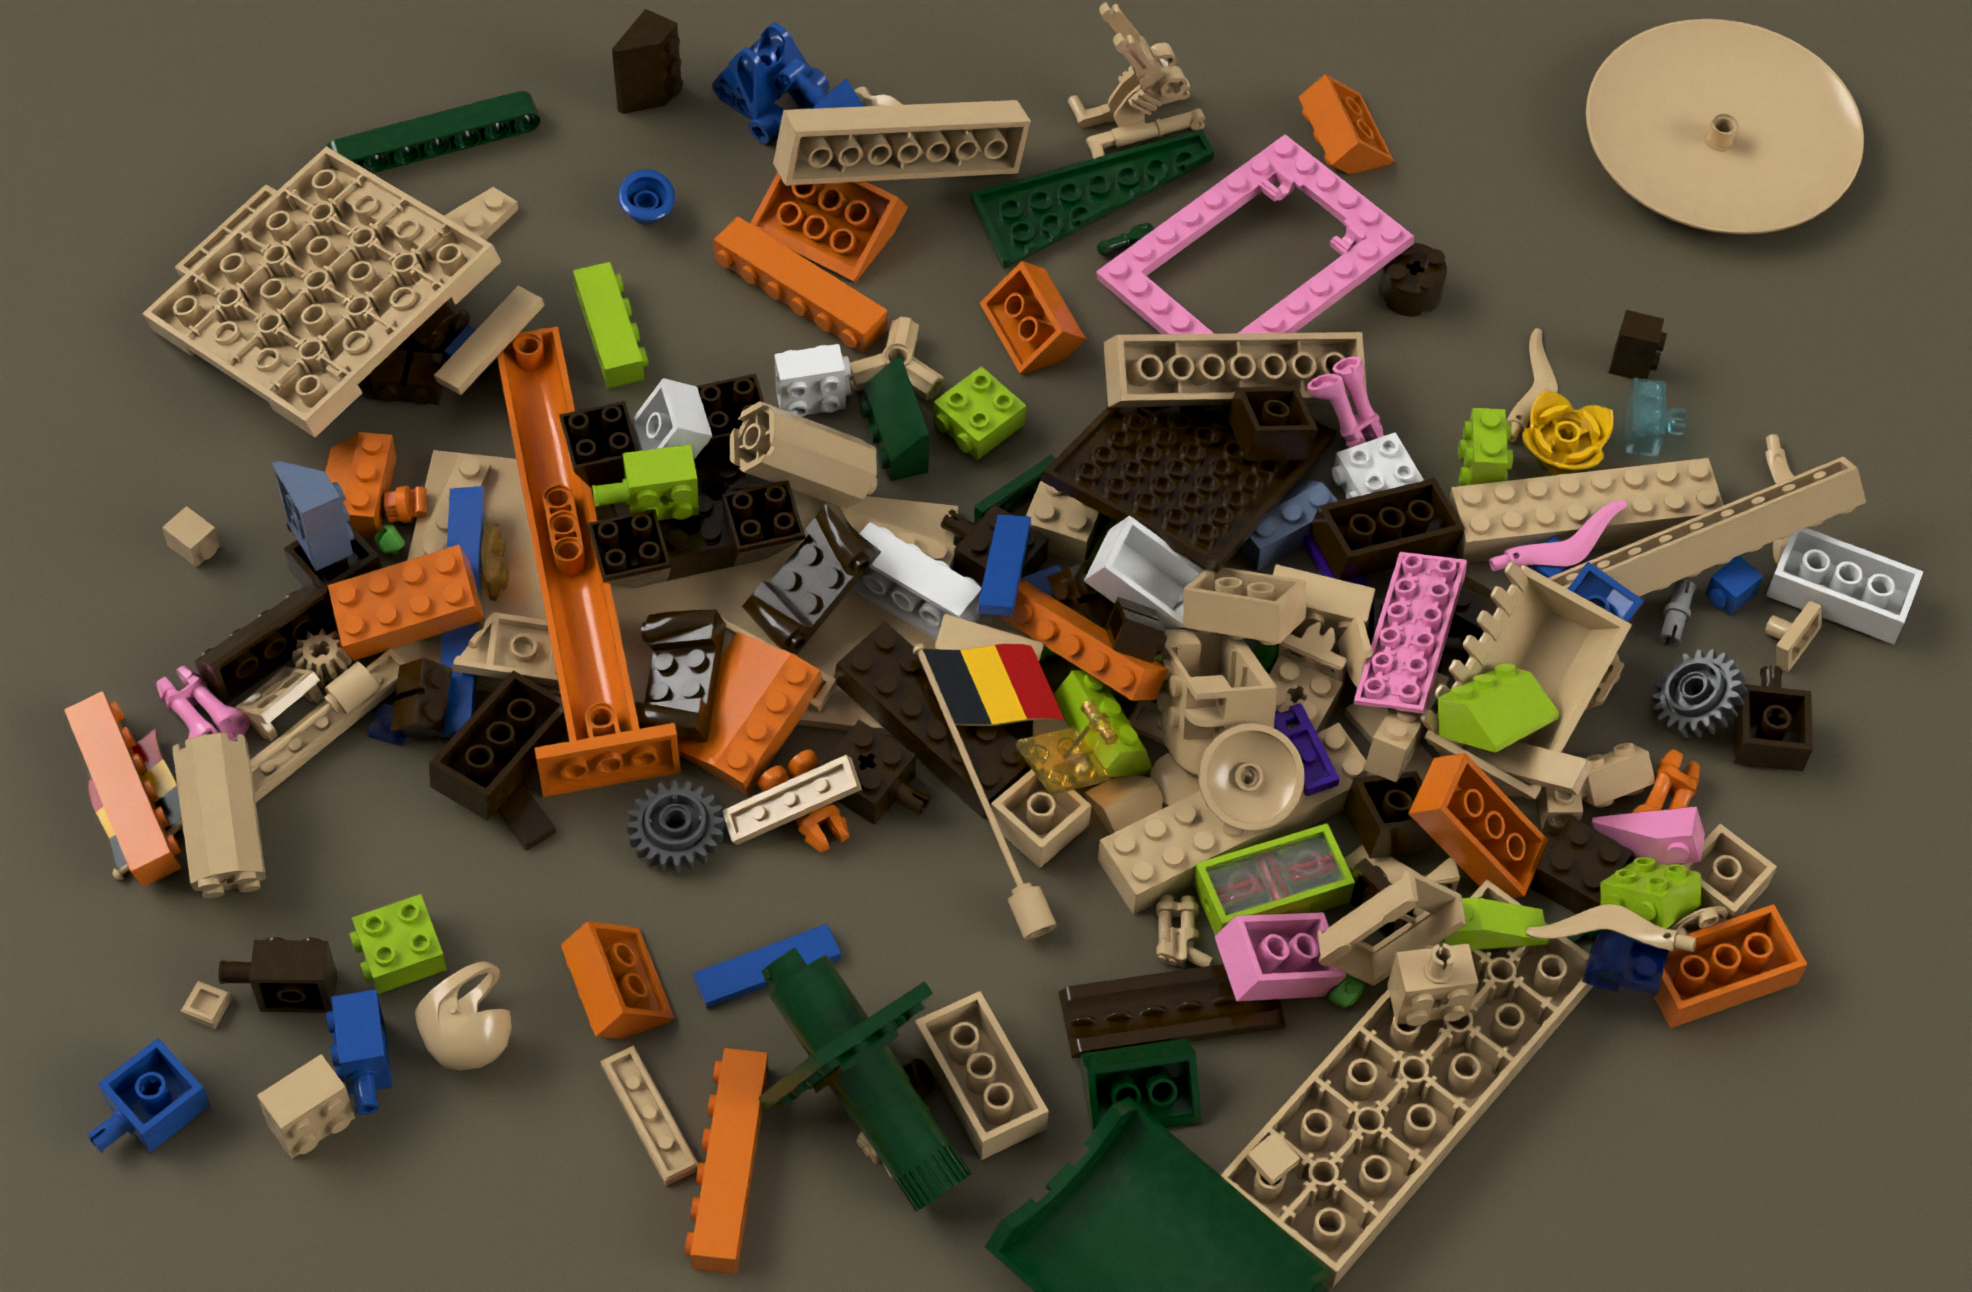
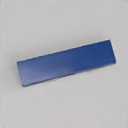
M997 515L978 603L979 614L1013 616L1031 530V517Z
M828 924L693 973L694 981L706 1008L769 986V983L764 980L761 971L794 947L807 965L824 955H827L831 962L841 959V952Z

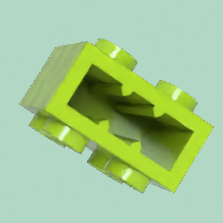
M982 366L933 401V422L941 432H946L950 435L963 452H969L976 460H979L1025 425L1026 405Z
M1472 408L1470 420L1464 421L1463 440H1459L1458 459L1464 460V467H1460L1459 486L1508 481V470L1512 469L1513 450H1507V443L1511 441L1512 424L1506 423V409Z
M1639 857L1600 882L1601 905L1613 904L1625 907L1652 924L1666 929L1701 906V873L1687 870L1685 866L1680 864L1666 865L1655 862V859L1650 857Z
M421 894L352 917L355 931L350 932L349 936L355 953L363 952L366 961L359 964L366 984L373 982L377 994L447 970L443 951Z

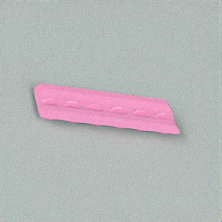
M1406 552L1399 553L1371 643L1373 656L1367 659V663L1364 666L1354 698L1355 705L1377 708L1387 707L1399 711L1424 714L1464 582L1467 560Z

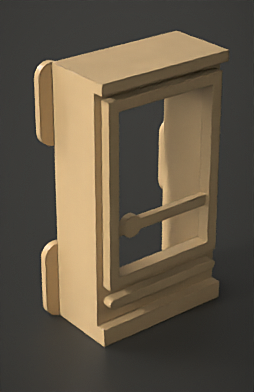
M1408 869L1402 873L1403 878L1397 880L1394 885H1389L1327 928L1326 932L1323 930L1318 932L1321 954L1319 962L1323 966L1329 965L1375 986L1390 976L1396 952L1433 948L1434 945L1466 925L1461 894ZM1415 907L1425 911L1416 918L1406 914ZM1399 918L1409 922L1375 946L1362 942L1363 939L1388 922H1394Z

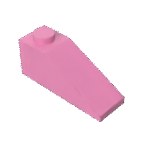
M1697 807L1592 818L1594 830L1633 851L1632 856L1650 857L1655 859V862L1666 865L1701 862L1705 831Z

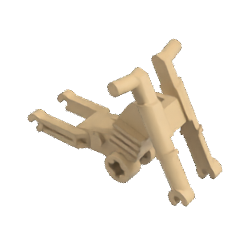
M1104 2L1099 8L1101 17L1117 33L1113 38V43L1116 50L1126 57L1131 66L1128 68L1129 71L1125 70L1122 73L1123 76H1118L1120 83L1111 94L1107 104L1086 110L1078 95L1071 96L1067 101L1080 127L1087 128L1113 121L1118 126V128L1111 129V131L1093 135L1086 139L1093 159L1105 156L1104 148L1112 146L1117 148L1154 137L1159 138L1165 134L1191 128L1194 131L1203 129L1205 127L1203 123L1205 116L1201 109L1145 123V114L1150 116L1152 114L1151 111L1157 110L1156 106L1160 107L1163 104L1189 98L1191 95L1188 90L1191 89L1187 78H1185L1182 69L1176 66L1177 59L1169 44L1158 43L1150 47L1145 38L1140 36L1136 28L1119 9L1118 4H1114L1110 9L1108 3Z

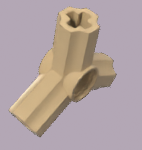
M899 317L896 320H892L887 346L883 353L850 363L851 375L849 378L853 389L856 391L863 390V385L892 360L902 357L914 393L926 401L929 399L932 401L939 394L944 384V377L914 357L919 324L907 317Z

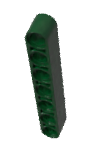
M518 91L335 139L326 146L374 174L528 133L540 125L541 119L531 94L526 91Z

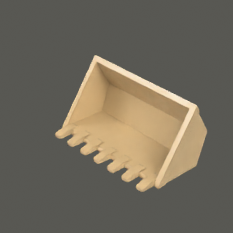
M1509 562L1504 573L1511 582L1510 587L1506 592L1502 587L1495 586L1491 593V598L1498 607L1493 617L1487 611L1482 610L1477 618V623L1484 631L1480 640L1478 641L1472 635H1467L1463 642V647L1470 655L1468 661L1464 665L1461 661L1454 659L1449 667V672L1456 680L1453 687L1463 685L1473 680L1476 675L1484 674L1501 663L1514 664L1518 669L1531 672L1559 711V719L1516 742L1562 752L1632 624L1527 566L1522 565L1519 567L1516 563ZM1440 684L1435 691V696L1438 699V697L1451 690L1446 685ZM1425 709L1424 714L1421 716L1422 723L1428 729L1424 738L1435 748L1441 757L1466 753L1507 797L1536 799L1542 786L1523 782L1466 751L1467 744L1440 737L1438 713L1436 715L1432 710Z

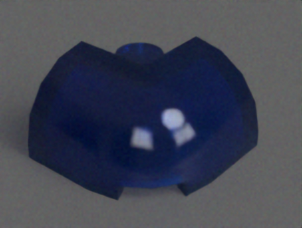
M1605 929L1596 937L1590 949L1582 982L1614 992H1618L1619 987L1622 986L1656 996L1669 950L1657 948L1618 932Z

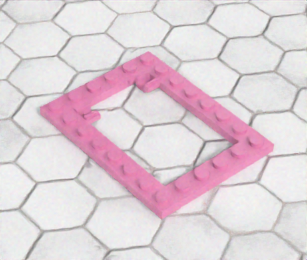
M1285 134L1096 271L1099 282L1160 334H1214L1151 281L1147 275L1261 192L1275 202L1276 200H1282L1292 193L1296 186L1347 227L1346 234L1342 239L1336 235L1330 240V247L1341 256L1238 332L1295 333L1414 244V235ZM1276 181L1281 184L1278 188L1273 185Z

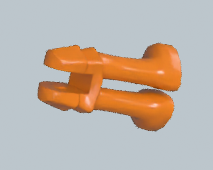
M1675 749L1670 750L1659 762L1658 770L1654 775L1655 783L1645 804L1636 806L1632 813L1661 810L1668 793L1673 796L1667 810L1687 808L1692 796L1696 795V788L1699 785L1700 765L1695 761H1690L1681 772L1678 769L1680 768L1683 754Z
M813 750L800 752L789 762L787 772L783 766H774L760 776L757 784L762 792L818 768V757ZM832 803L795 819L799 826L798 831L806 837L805 841L819 853L830 849L828 841L819 827L820 825L826 823L839 843H843L850 837L846 819L840 815L839 808Z

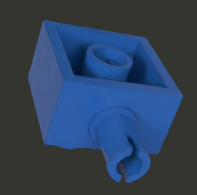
M375 989L331 997L333 1011L327 1012L328 1028L330 1034L332 1033L333 1044L330 1045L333 1066L336 1067L339 1079L345 1082L349 1095L354 1094L355 1113L359 1115L375 1113L379 1110L376 1090L393 1087L386 1026L377 991Z
M157 1038L97 1084L106 1104L112 1109L113 1115L86 1135L94 1147L97 1146V1150L102 1153L104 1149L125 1133H133L151 1153L208 1109L210 1103L203 1086L164 1043Z

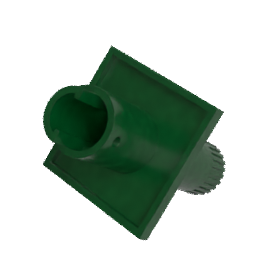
M794 947L761 971L764 980L773 989L768 993V996L809 1055L805 1061L758 1097L766 1110L776 1103H779L781 1108H783L808 1089L811 1090L813 1088L815 1093H818L829 1085L849 1117L854 1119L916 1212L972 1174L909 1081V1076L888 1046L890 1042L899 1036L897 1029L925 1009L922 1002L933 994L925 981L868 1017L827 955L807 965Z

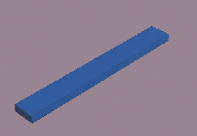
M483 486L450 488L447 548L460 545L469 558L480 599L486 491ZM479 622L442 633L441 664L449 667L453 666L454 659L457 655L460 656L469 644V640L479 631ZM451 672L444 730L442 734L438 735L440 738L453 737L475 713L477 675Z

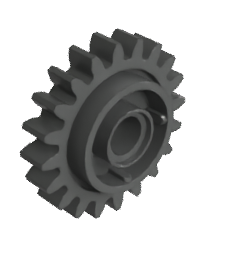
M1699 649L1696 651L1694 659H1691L1685 653L1683 654L1684 662L1682 664L1672 661L1671 665L1674 670L1672 672H1661L1665 681L1654 684L1659 693L1651 696L1656 703L1652 708L1665 728L1668 727L1674 735L1680 732L1684 738H1688L1692 731L1698 738H1701L1703 730L1706 728L1712 735L1715 734V725L1720 723V725L1727 727L1728 723L1725 717L1727 715L1737 717L1738 714L1733 707L1745 704L1740 695L1747 692V688L1743 684L1746 677L1735 660H1730L1724 652L1718 656L1714 649H1711L1705 657Z
M673 780L671 788L667 790L660 782L658 783L657 794L646 789V801L638 798L635 799L636 810H629L628 812L630 822L627 823V832L630 835V846L636 847L638 859L647 855V865L649 867L660 861L661 872H665L669 864H673L675 872L680 873L681 865L685 863L692 871L695 868V859L706 864L708 863L706 852L711 854L718 853L716 843L724 841L722 830L725 829V818H722V806L716 805L715 795L712 794L705 797L703 786L693 792L691 781H687L684 788L679 789L677 781ZM673 824L683 825L677 829L670 828Z

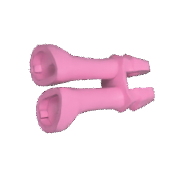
M1353 356L1342 359L1333 366L1334 374H1324L1309 382L1308 389L1311 395L1316 399L1328 400L1333 406L1339 420L1341 436L1345 439L1348 448L1366 443L1361 430L1368 441L1384 436L1381 422H1379L1380 417L1373 411L1369 403L1364 383V365L1361 358ZM1345 386L1352 397L1358 415L1354 416L1348 397L1346 395Z
M183 665L176 669L179 678L185 686L180 691H177L165 676L157 681L156 685L161 701L166 702L167 708L175 712L187 725L190 731L188 739L218 733L213 725L204 719L194 708L198 703L210 715L219 732L228 733L229 740H237L236 734L244 735L249 729V718L240 709L226 706L218 700L207 688L208 684L201 678V675L187 666Z

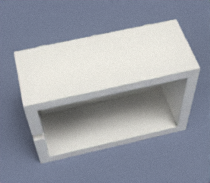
M1128 516L1108 531L1084 582L1113 603L1116 602L1117 597L1155 609L1164 630L1183 628V589L1205 570L1187 557L1173 551L1164 540L1137 520Z

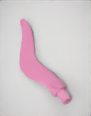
M1618 500L1602 507L1568 540L1530 544L1507 549L1504 555L1489 559L1490 567L1494 572L1506 568L1509 562H1514L1519 567L1522 565L1558 567L1576 565L1588 556L1608 523L1627 504L1624 500Z

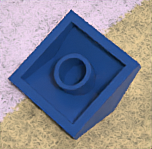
M1588 561L1568 588V590L1627 622L1631 620L1644 602L1639 596Z

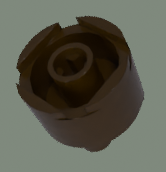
M1414 243L1382 268L1379 284V294L1387 302L1386 306L1397 314L1409 317L1420 316L1422 312L1429 309L1430 312L1434 310L1441 301L1447 275L1444 253L1427 245Z
M447 300L403 342L413 351L443 354V359H445L444 350L469 324V313L458 303L455 305Z

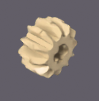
M322 628L319 635L315 636L308 631L307 640H297V650L292 651L294 668L314 671L320 679L318 685L321 688L324 687L325 682L334 681L337 676H340L348 669V666L352 665V658L343 649L340 636L336 631L327 635L326 631Z

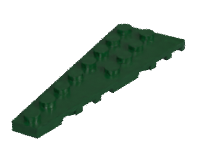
M1203 129L977 190L971 192L970 200L1002 268L1006 269L1213 160L1214 150Z

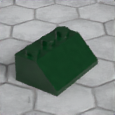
M902 357L895 358L863 385L864 398L859 399L862 417L868 418L870 421L868 432L871 443H877L879 451H877L879 466L881 470H887L890 481L928 473L929 432Z
M1187 1038L1080 1054L1083 1090L1092 1132L1110 1106L1127 1097L1135 1101L1164 1127L1202 1122L1196 1052Z

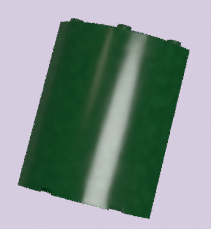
M1130 1097L1110 1106L1097 1127L1083 1143L1089 1149L1074 1166L1067 1162L1046 1184V1189L1049 1192L1037 1203L1032 1198L1029 1199L1017 1210L1003 1218L985 1245L987 1250L1034 1292H1327L1329 1288L1324 1284L1333 1273Z

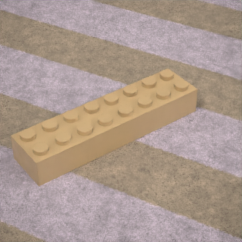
M1017 100L783 110L773 164L785 185L1016 174L1019 172L1031 121Z
M1362 332L1116 335L1104 342L1108 407L1231 405L1236 387L1298 386L1306 404H1331L1328 400L1314 398L1308 389V384L1318 376L1334 374L1332 369L1337 362L1353 356L1361 358L1363 362L1364 383L1366 387ZM1345 386L1349 403H1353L1352 397Z
M1709 458L1451 487L1448 499L1465 527L1456 549L1459 559L1467 560V563L1489 561L1491 558L1504 555L1507 549L1546 543L1554 536L1560 541L1568 540L1598 510L1618 500H1624L1627 504L1626 507L1611 519L1593 549L1629 545L1724 506Z
M1340 723L1317 733L1340 778L1338 786L1309 796H1305L1302 791L1299 802L1294 810L1284 820L1274 826L1260 830H1243L1232 827L1222 822L1210 811L1202 797L1201 791H1198L1100 839L1098 862L1133 915L1160 902L1161 896H1173L1193 886L1196 863L1303 831L1343 811L1353 779L1377 775L1364 770L1366 765L1365 758ZM1245 770L1241 774V780L1245 784L1249 783L1252 775L1248 770Z

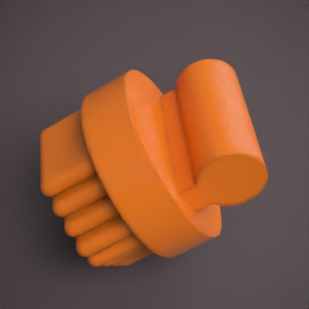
M406 485L397 487L395 491L385 492L384 508L387 520L390 523L401 521L403 524L415 522L416 518L426 517L427 489L418 486L411 490Z

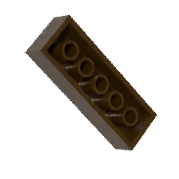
M886 621L882 622L837 662L834 674L836 684L906 749L916 754L918 760L978 815L984 818L986 816L985 810L918 654H913L914 646ZM956 725L991 806L993 801L1032 769L1036 757L1001 725Z

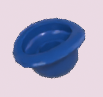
M652 169L638 170L628 175L621 183L618 191V203L622 210L634 221L641 224H652L672 211L675 204V190L671 181L662 173Z

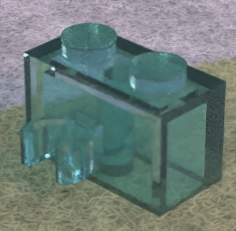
M1633 379L1627 399L1625 453L1658 457L1665 436V429L1675 435L1684 434L1686 423H1679L1675 420H1684L1686 409L1675 407L1669 411L1666 410L1665 381Z

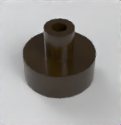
M915 1058L902 1065L910 1078L909 1081L920 1097L934 1090L935 1081L933 1074L923 1060Z

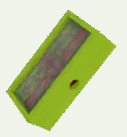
M1328 823L1196 863L1193 886L1215 936L1235 916L1318 913L1350 903L1355 885L1352 874Z

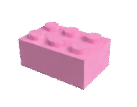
M1324 913L1235 916L1215 936V940L1236 1001L1325 997L1347 977L1346 973L1329 965L1323 966L1319 962L1321 954L1318 932L1320 930L1326 932L1327 928H1329Z

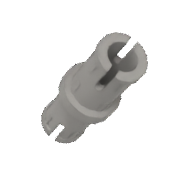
M1680 579L1674 583L1670 603L1666 604L1663 612L1665 621L1658 639L1662 644H1665L1667 637H1669L1667 646L1676 647L1680 644L1684 625L1691 616L1689 607L1696 590V585L1690 582L1688 589H1685L1688 581L1686 579Z

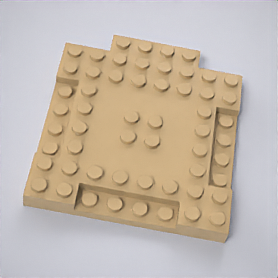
M326 146L278 191L267 184L264 185L175 266V269L182 278L145 310L142 315L154 332L191 356L196 354L268 401L275 412L313 437H316L362 394L358 384L447 300L455 305L461 301L501 263V260L493 244Z

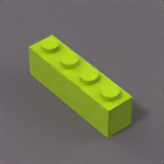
M611 262L573 270L575 291L606 388L609 389L645 380L643 367L648 366L647 354L644 347L638 348L637 342L640 341L639 330L636 322L630 323L629 317L632 316L628 297L622 298L620 293L624 292L620 273L614 274Z

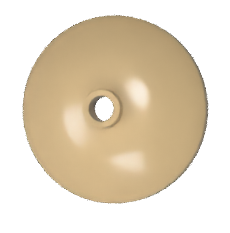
M1241 724L1224 730L1208 745L1199 766V787L1207 807L1222 822L1238 829L1260 830L1278 824L1294 810L1304 787V767L1298 750L1283 733L1263 724ZM1245 770H1248L1252 775L1251 781L1247 784L1241 780V774Z

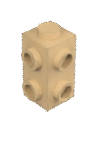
M1623 743L1615 746L1613 751L1607 754H1596L1586 757L1585 759H1588L1593 767L1581 787L1582 801L1594 807H1606L1611 805L1614 799L1621 796H1632L1642 793L1645 787L1655 783L1649 751L1633 743Z

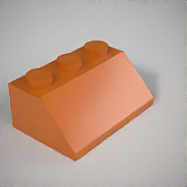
M1324 74L1298 97L1304 108L1302 109V114L1311 123L1314 129L1313 136L1323 147L1326 153L1324 159L1332 169H1339L1350 175L1387 166L1394 162L1361 93Z
M1021 261L980 302L982 309L1006 351L1022 375L1066 360L1086 340V337L1044 268Z
M358 432L330 449L325 470L332 483L338 482L346 498L343 504L350 516L348 522L363 538L374 539L382 527L385 513L384 493L390 491L397 460L393 436L389 434Z
M587 921L561 944L567 966L574 979L578 995L582 1000L595 1037L624 1039L670 1023L675 1019L639 928Z

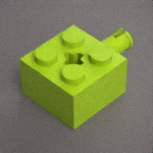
M691 444L623 453L625 479H622L620 483L592 485L595 507L625 502L626 506H629L630 514L655 509L658 520L671 518L686 519L693 515H699L697 474Z

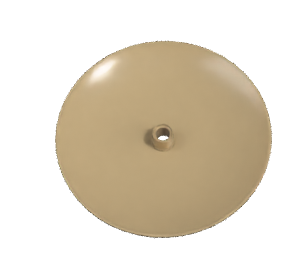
M1694 19L1660 25L1639 33L1620 45L1605 59L1595 74L1587 97L1586 124L1590 142L1604 169L1626 193L1652 211L1675 222L1701 230L1746 235L1780 231L1800 225L1820 215L1842 197L1853 182L1862 160L1864 150L1862 120L1858 107L1843 81L1823 60L1807 48L1783 35L1751 24L1720 19Z

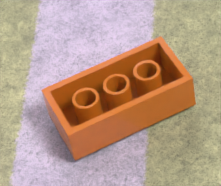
M460 545L328 585L341 644L353 661L485 620L471 563Z
M1466 753L1433 759L1408 813L1479 887L1487 879L1512 898L1525 897L1549 840Z
M1772 904L1686 934V936L1696 937L1694 952L1676 948L1674 951L1654 946L1645 949L1638 969L1671 1029L1799 983L1808 964L1778 910Z

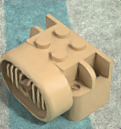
M1190 628L1165 630L1167 640L1162 651V659L1158 663L1169 670L1157 696V706L1159 711H1162L1161 731L1164 736L1163 743L1175 762L1182 769L1198 776L1200 762L1206 748L1224 730L1236 725L1249 723L1263 724L1274 728L1277 686L1244 639L1235 640L1229 638L1226 634L1220 633L1200 634L1196 632V629Z

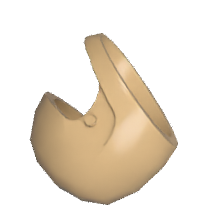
M477 962L452 974L433 988L421 1000L415 1010L418 1031L428 1053L442 1068L457 1071L482 1068L498 1059L508 1047L512 1030L510 1010L491 1009L478 1012L479 1003L487 996L500 976L498 966L491 962ZM488 973L479 985L458 1000V991L463 984L476 976Z

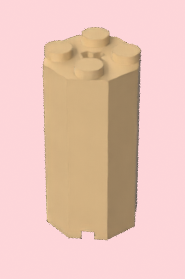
M761 401L742 411L738 419L743 421L740 429L734 428L730 434V461L740 466V470L773 483L789 480L792 490L845 509L864 500L866 495H871L876 490V448L867 444L862 439Z
M228 733L202 735L185 740L186 747L183 749L180 748L179 744L172 747L190 884L194 891H202L203 898L207 899L221 897L225 894L224 891L239 889V892L243 893L257 891L261 888L260 881L266 879L248 743L244 735L236 734L237 741L229 740Z

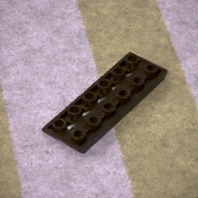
M1224 964L1074 985L1059 991V999L1072 1059L1080 1058L1081 1053L1185 1038L1192 1042L1281 1029L1286 1026L1279 999L1236 1001Z

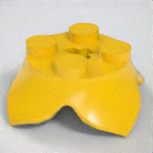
M1544 389L1532 405L1530 428L1525 429L1522 434L1523 443L1528 451L1553 476L1592 468L1603 460L1604 452L1602 448L1609 440L1613 431V410L1598 405H1587L1579 410H1575L1567 398L1561 394Z

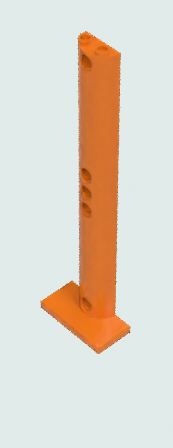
M557 326L520 332L497 356L569 736V742L535 747L543 797L681 773L675 723L639 728L611 585L603 583L588 528V523L597 521L591 487L573 471L559 418L560 414L575 411L559 328Z

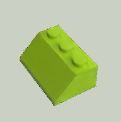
M1510 663L1498 664L1494 669L1484 674L1476 675L1473 680L1463 685L1455 686L1448 693L1438 697L1439 736L1494 753L1559 719V711L1531 672L1518 669L1514 664Z
M1084 670L1071 671L1053 695L1064 720L1099 778L1150 774L1153 767L1147 751L1108 686Z

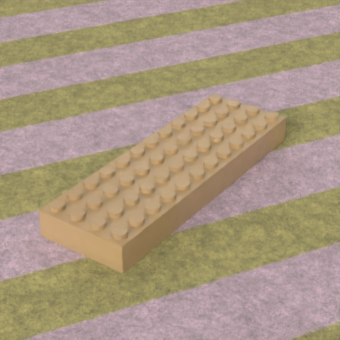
M1487 879L1470 897L1521 905ZM1566 937L1548 939V945L1471 950L1478 987L1468 1016L1450 1022L1438 1019L1429 1020L1425 1024L1410 1026L1407 1023L1396 1025L1389 991L1387 990L1227 1167L1221 1176L1333 1272L1325 1283L1333 1289L1592 989L1602 969L1603 964ZM1273 1132H1276L1300 1157L1298 1165L1271 1186L1247 1161L1246 1156L1248 1152Z

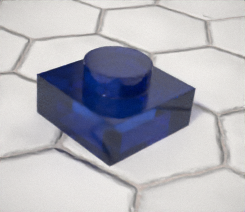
M380 702L367 730L369 738L402 746L406 736L390 731L393 705Z

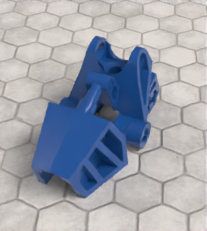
M775 22L762 32L761 38L750 48L744 47L729 62V66L712 83L713 91L722 102L746 118L752 119L748 123L749 131L762 144H767L779 134L784 109L775 104L774 101L776 99L779 100L788 90L795 103L803 108L865 107L847 79L843 80L828 93L827 90L830 85L827 77L819 69L809 66L789 32Z

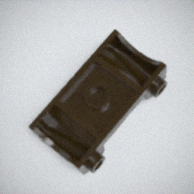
M825 504L804 529L808 533L804 541L770 582L762 581L742 605V608L780 649L793 654L799 653L881 553L876 546L866 540L850 525L843 511L836 506Z
M716 609L650 614L646 622H643L641 626L642 639L652 649L653 656L644 703L635 702L640 729L675 723L677 738L690 739L700 743L707 742L726 628L725 621Z

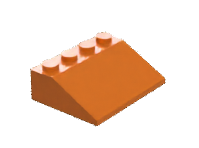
M777 172L750 224L797 254L856 283L894 235L908 206L899 197L866 181L785 185Z
M737 632L721 655L707 742L700 743L690 739L677 738L679 755L748 796L810 706L809 702L811 699L816 697L824 685L821 671L788 651Z

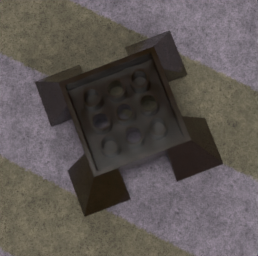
M756 374L696 386L712 433L709 443L704 446L694 459L698 483L699 515H693L686 519L671 518L658 520L655 509L630 514L629 506H626L624 502L609 504L613 509L614 518L588 523L603 583L629 588L643 587L766 560L805 539V533L789 480L750 488L746 473L739 469L740 466L730 461V434L734 428L740 429L743 421L738 419L742 411L759 401L764 402ZM622 401L559 415L574 473L591 488L592 485L598 486L622 482V479H625L623 453L639 451L626 402Z

